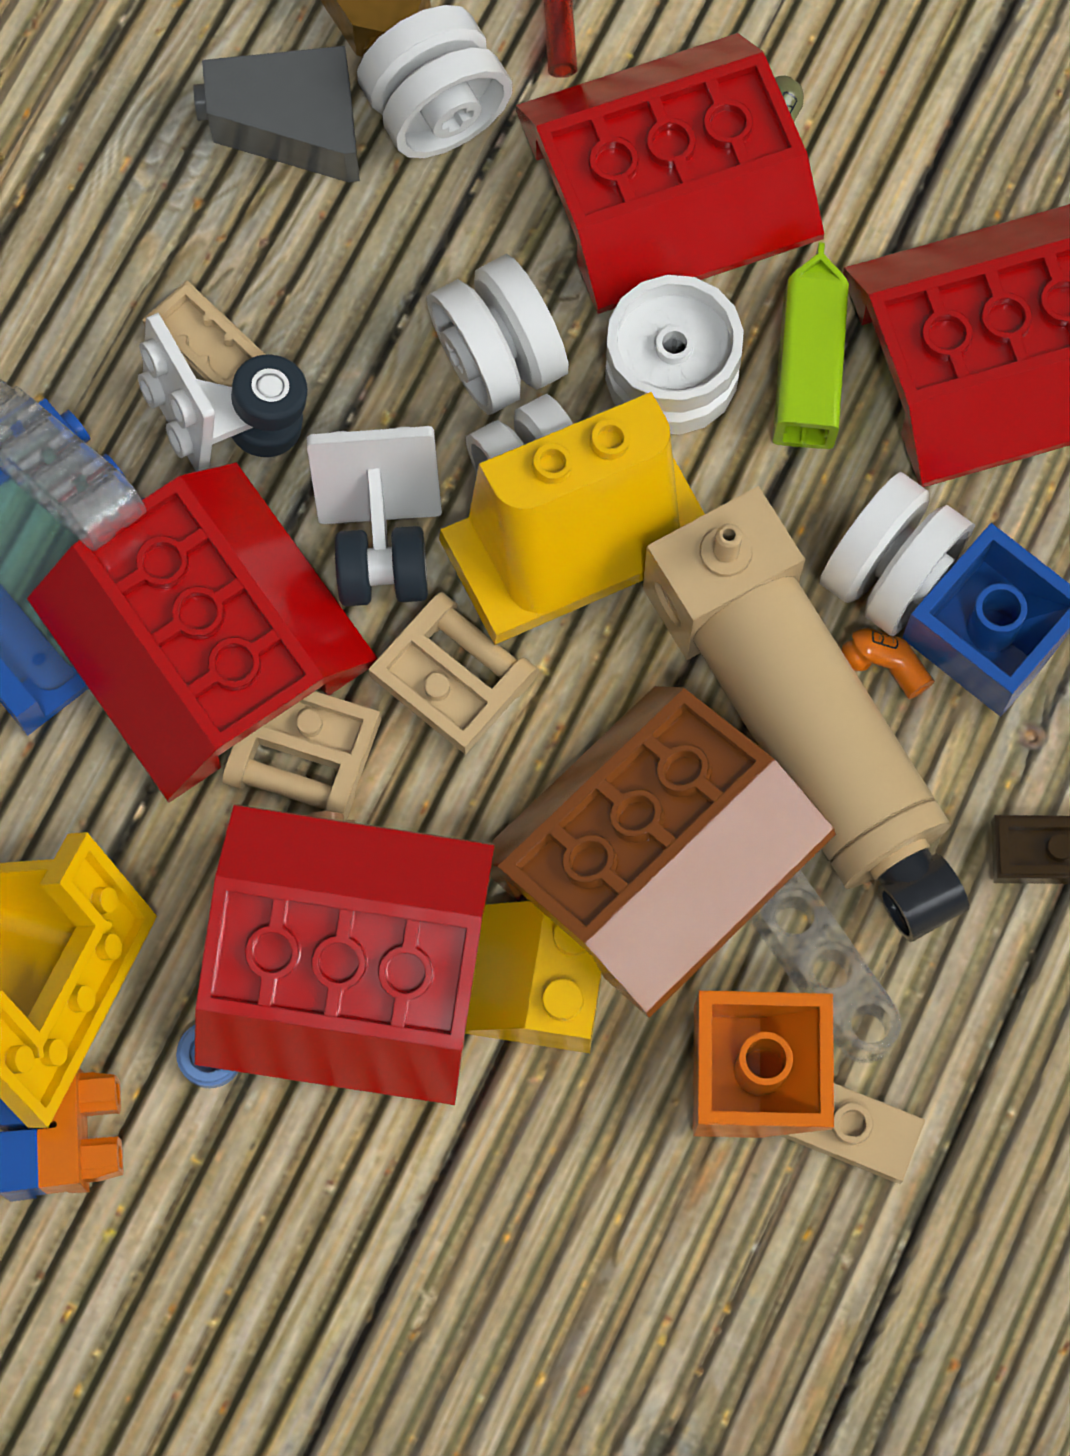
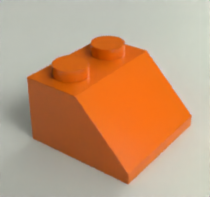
M699 990L694 1004L693 1136L763 1138L832 1130L834 1128L833 994Z

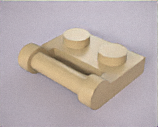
M440 592L421 610L368 670L370 678L466 755L509 705L530 687L537 677L539 669L525 657L517 660L500 645H494L490 637L456 611L458 604L445 593ZM441 630L501 679L491 689L429 638Z
M315 691L232 747L223 773V784L241 790L245 785L253 786L324 809L325 811L341 813L344 815V820H346L381 722L380 711ZM258 746L269 747L337 769L338 773L333 786L254 761Z

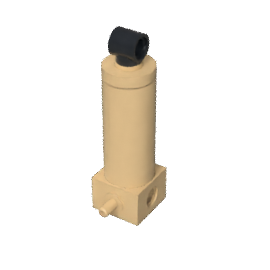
M757 486L649 544L646 551L643 590L686 660L700 653L702 654L757 745L779 763L834 828L836 835L822 848V851L845 888H855L872 880L879 881L881 885H879L878 891L888 915L905 939L913 942L969 910L970 904L967 894L952 867L938 853L931 855L929 852L931 849L930 845L949 829L950 822L800 586L799 582L805 558L762 490Z

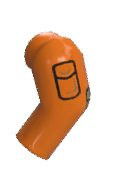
M867 627L853 632V639L847 641L842 646L841 651L854 671H865L872 663L887 668L908 699L922 694L935 682L908 642L901 637L890 636L888 633Z

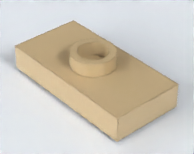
M187 280L146 316L149 317L159 313L193 374L199 380L232 387L234 375L245 361L255 356L265 355ZM146 317L142 319L144 326L146 324Z
M834 1083V1128L832 1130L780 1136L901 1184L917 1145L925 1119Z

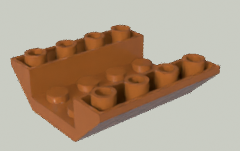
M654 686L490 843L495 844L490 877L518 902L524 896L592 955L604 979L650 1018L810 861L836 833L831 824L772 756L687 689L682 687Z

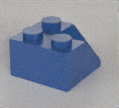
M990 523L911 613L902 638L1001 717L1038 675L1070 633V584L998 527Z

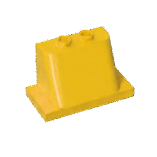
M650 392L479 463L469 517L440 529L439 541L494 645L643 581L647 546L705 515L673 458L669 423L653 393Z
M88 832L67 834L54 859L0 863V1099L28 1128L49 1127L157 918L154 911Z

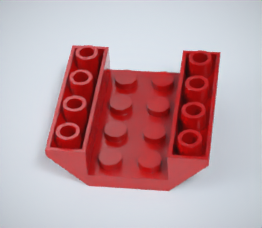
M739 33L516 105V112L536 161L545 159L576 236L577 264L597 314L615 309L624 295L641 282L664 275L689 276L703 280L824 239L825 233L808 153L764 52Z
M1070 204L844 267L843 275L849 283V292L861 325L873 323L906 413L901 436L919 485L924 488L1070 446Z
M237 462L180 475L73 544L27 597L28 603L168 803L222 768L218 757L220 754L319 688L324 694L331 695L367 671L378 659Z
M233 805L214 880L195 1008V1065L455 1105L495 844Z

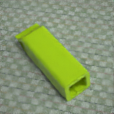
M822 242L818 243L816 255L788 278L784 293L773 443L776 445L832 449L839 432L849 283L841 271L824 254L825 243Z

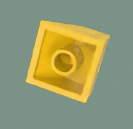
M531 901L487 904L482 919L465 1034L590 1054L602 973L592 955Z

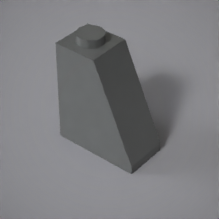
M345 46L202 60L204 84L193 85L197 120H208L213 143L345 182L360 181Z

